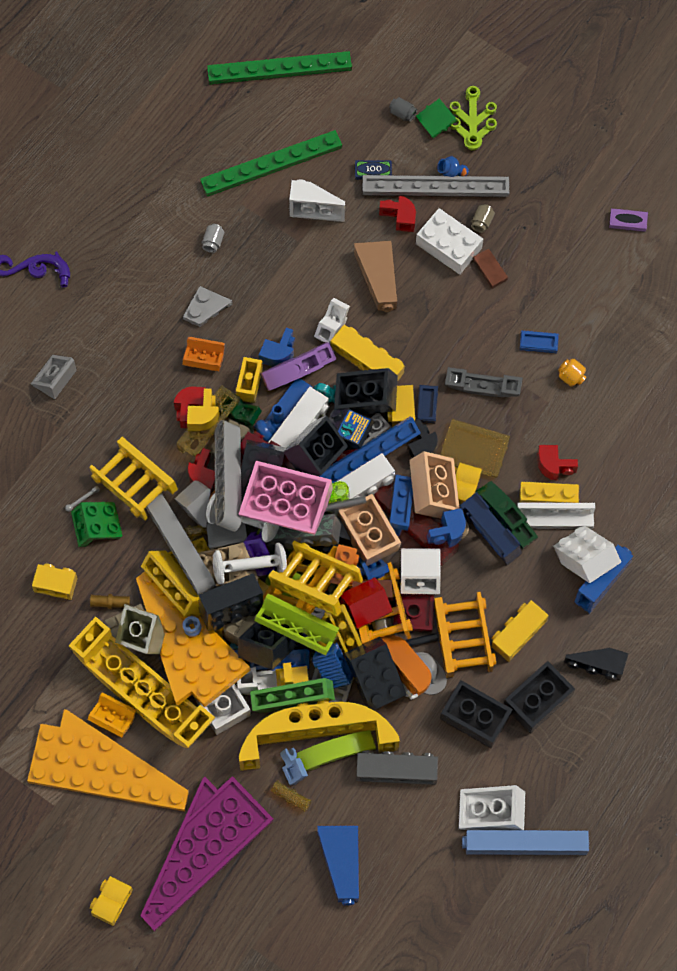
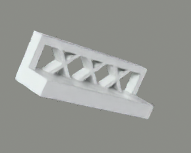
M595 503L517 504V507L528 519L527 523L532 529H577L584 525L589 529L594 528Z

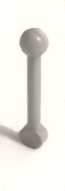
M95 486L90 492L71 505H66L65 510L67 512L72 511L73 507L92 494L99 492L100 488Z

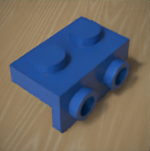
M360 557L358 559L357 567L360 569L361 575L367 580L374 577L376 579L381 578L385 573L389 572L387 564L382 559L369 566Z

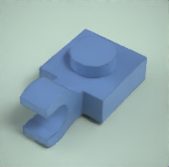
M294 748L290 750L284 749L280 752L286 764L282 769L289 785H295L308 776L301 759L296 758L297 753Z

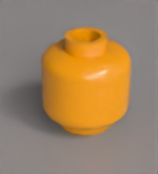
M566 359L558 369L559 378L571 387L576 384L581 385L586 379L584 375L586 368L576 359Z

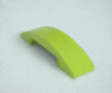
M367 730L314 745L298 752L296 758L301 759L307 772L320 768V765L351 755H358L362 751L376 750L371 731Z

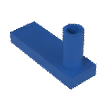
M300 378L294 380L280 401L272 407L271 413L265 420L272 419L279 429L309 387L313 388V386Z
M396 475L394 479L389 523L398 537L402 530L408 531L413 497L411 477Z

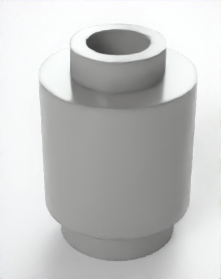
M212 224L207 226L202 241V248L205 251L215 253L220 248L225 233L220 225Z

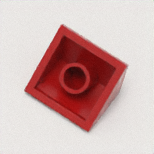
M375 577L343 592L340 596L357 629L393 612L385 589Z

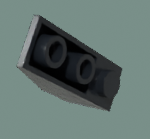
M604 648L567 654L563 663L567 664L570 668L585 669L589 674H601L608 680L616 681V679L620 680L629 653L613 648Z

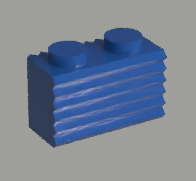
M338 643L331 646L326 656L317 651L315 652L312 661L314 667L318 668L321 679L327 678L332 680L334 689L351 684L353 675Z

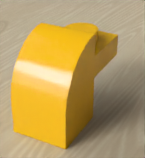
M204 389L203 406H188V431H205L212 428L218 421L219 407H216V396L212 395V389Z
M291 662L283 663L282 669H276L277 686L309 681L307 666L291 668Z

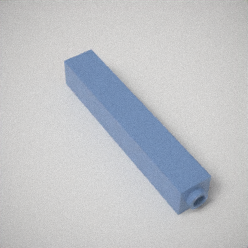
M467 830L466 836H462V848H466V854L587 855L589 852L588 831Z

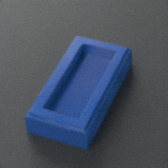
M521 330L520 350L557 353L559 334Z

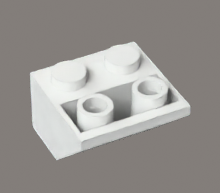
M401 548V594H440V549Z

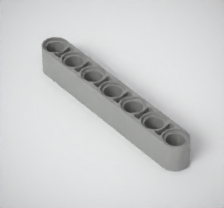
M221 420L215 429V523L220 527L235 532L238 530L242 520V516H239L241 508L240 427Z
M160 493L146 507L148 513L197 595L215 588L216 584L164 496Z

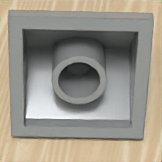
M52 355L31 385L51 398L56 399L77 371L74 359Z
M193 481L174 499L192 520L200 526L206 527V510L211 489L199 481Z

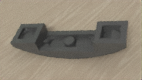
M448 367L445 386L483 396L517 397L520 396L523 377L504 375V378L467 373V370Z

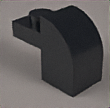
M420 419L415 421L421 434L416 436L417 441L408 445L409 455L411 458H414L424 451L435 454L438 442L436 432L430 434L426 424H422Z

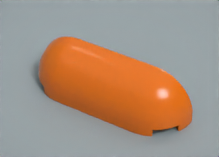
M396 635L380 637L388 646L402 683L413 695L418 694L419 696L423 694L431 683L429 668L403 638Z

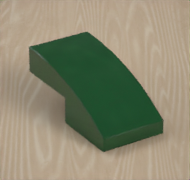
M227 396L219 408V413L253 426L262 412L259 406L245 404L242 399Z

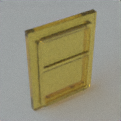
M452 419L441 456L454 458L455 466L464 463L482 469V474L498 478L505 452L508 449L510 436Z

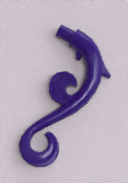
M56 251L55 255L40 254L32 256L8 271L0 269V276H9L28 267L31 276L41 278L47 273V268L43 264L45 262L53 264L58 268L55 271L59 273V278L61 279L60 286L66 288L70 279V269ZM0 255V265L7 263L10 267L13 266L10 257Z

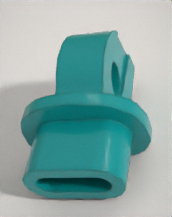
M318 383L313 387V389L329 398V403H335L336 385L331 388L326 384Z

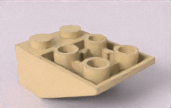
M244 543L198 553L214 579L215 588L222 585L216 582L214 576V552L219 550L223 561L250 558ZM255 569L224 573L223 585L254 573L258 582V576Z

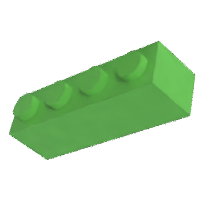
M327 678L250 691L252 711L260 714L297 707L300 703L312 705L323 700L335 701L333 681Z

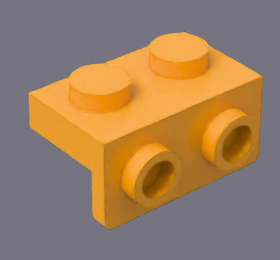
M101 693L98 703L88 715L87 720L122 738L132 725L136 710L110 695Z

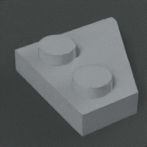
M200 286L187 308L183 320L201 327L210 318L217 316L225 307H230L232 300Z

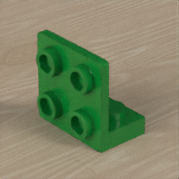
M81 502L71 511L79 547H86L94 539H120L123 536L114 502Z

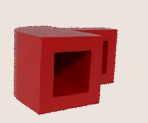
M399 196V202L392 200L380 201L379 216L397 217V231L414 232L416 209L408 198Z
M187 387L176 395L174 408L177 410V421H180V428H188V406H203L204 389L206 387Z
M539 445L537 451L538 467L545 477L558 480L559 473L572 475L577 472L578 459H559L558 445Z
M203 448L201 454H197L195 464L190 462L188 464L189 480L191 483L193 481L201 482L211 489V494L215 490V471L207 468L211 453L210 450Z

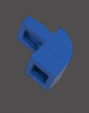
M285 329L280 344L265 339L259 353V360H262V364L274 367L293 358L294 348L292 347L295 342L293 330Z
M462 508L443 512L441 518L443 527L428 531L426 537L428 544L434 543L439 545L447 541L450 548L459 543L466 526Z

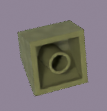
M125 604L115 643L146 654H160L165 634L159 615Z

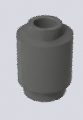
M400 97L394 98L389 106L391 109L390 113L404 121L408 120L411 122L417 113V109L413 104Z

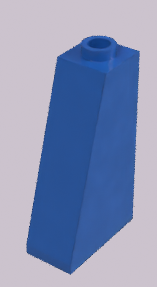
M617 545L615 549L621 563L593 582L589 583L586 581L578 590L574 602L589 614L631 563L633 555L628 548Z
M318 826L319 841L337 900L342 902V905H355V902H359L358 826Z

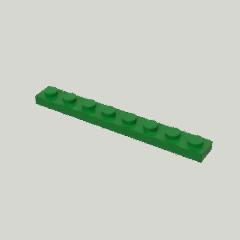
M350 51L215 64L207 65L210 85L352 71Z
M336 130L200 178V182L206 196L209 197L342 149V143Z

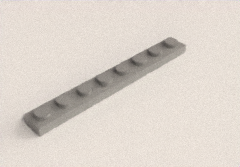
M363 175V195L509 197V177Z

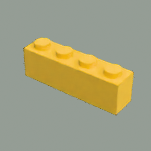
M343 325L331 340L332 350L363 371L389 368L398 375V380L404 374L405 366L400 359L391 357L385 349L375 346L369 338L360 336L353 327Z
M166 550L149 551L141 565L143 570L184 617L200 615L198 595L182 568Z

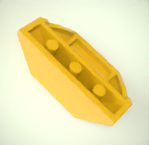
M342 604L340 605L342 611L338 617L325 611L322 620L339 627L333 644L338 643L344 655V653L362 645V641L347 608ZM318 641L319 645L323 647L327 646V644Z

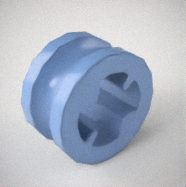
M190 616L183 621V629L186 635L192 637L201 632V624L198 618ZM193 624L195 628L191 629L189 625Z

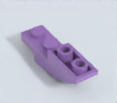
M326 342L260 374L269 391L324 367V365L336 360L330 343Z

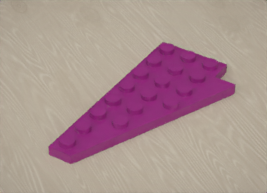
M233 776L219 789L206 777L202 779L140 915L154 932L274 821Z

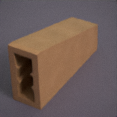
M391 241L354 243V255L377 309L385 312L397 309Z

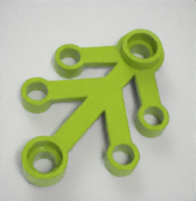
M470 86L467 88L465 95L469 101V116L461 109L459 102H452L449 110L459 118H456L458 125L452 124L450 128L456 130L464 138V144L469 150H476L482 145V138L490 131L496 129L497 121L489 118L486 121V126L477 132V126L490 115L496 113L497 105L493 102L487 103L486 109L477 116V101L480 98V90L476 86ZM460 119L469 126V132L460 125Z

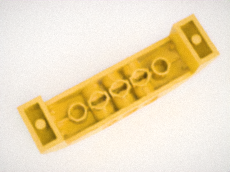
M95 617L70 643L69 648L100 682L125 704L134 708L136 713L176 744L189 748L214 721L215 717L201 705L196 707L188 699L177 706L170 684L125 646L115 643L116 639L112 636L110 628Z
M327 700L319 701L314 705L300 703L297 707L283 709L269 715L252 729L246 737L239 754L240 771L260 768L258 745L351 734L370 730L376 731L378 752L382 753L385 751H398L400 740L391 724L379 713L366 706L350 702L329 703Z

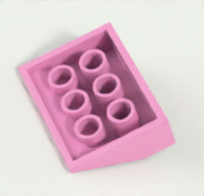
M256 461L239 516L315 535L333 490L332 480Z

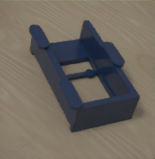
M477 492L460 505L464 515L469 518V521L473 523L485 540L505 561L506 565H509L522 554L520 542L508 528L505 529L490 512V507Z

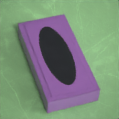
M611 208L609 228L646 232L648 212Z

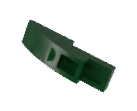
M489 481L475 491L490 507V512L506 529L508 528L520 542L521 549H524L538 539L536 533L527 523L528 519L496 484Z

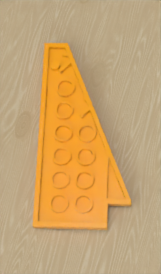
M145 571L136 578L146 611L160 617L165 634L160 655L177 706L193 695L206 707L251 671L250 666L243 659L238 658V654L214 630H207L203 619L199 615L194 617L200 621L201 632L192 637L186 635L183 629V621L190 616L184 617ZM193 624L189 625L191 629L195 628Z
M64 709L60 727L40 724L27 780L28 783L185 812L189 794L187 789L70 711Z

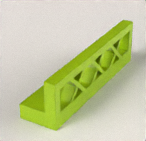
M269 593L265 597L262 608L254 620L325 656L333 645L339 631V627ZM266 614L270 616L272 619L268 620L262 617V615ZM281 624H286L290 628H284ZM303 632L307 634L308 637H303L299 635V633ZM316 641H321L327 644V646L323 647L319 645Z

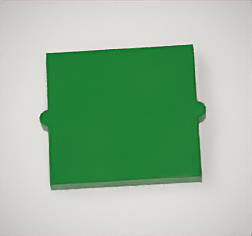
M440 98L431 105H427L423 111L416 115V118L433 139L443 131H447V128L457 121Z

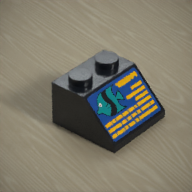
M349 408L333 410L329 417L331 423L348 445L344 451L361 449L374 424L372 419Z

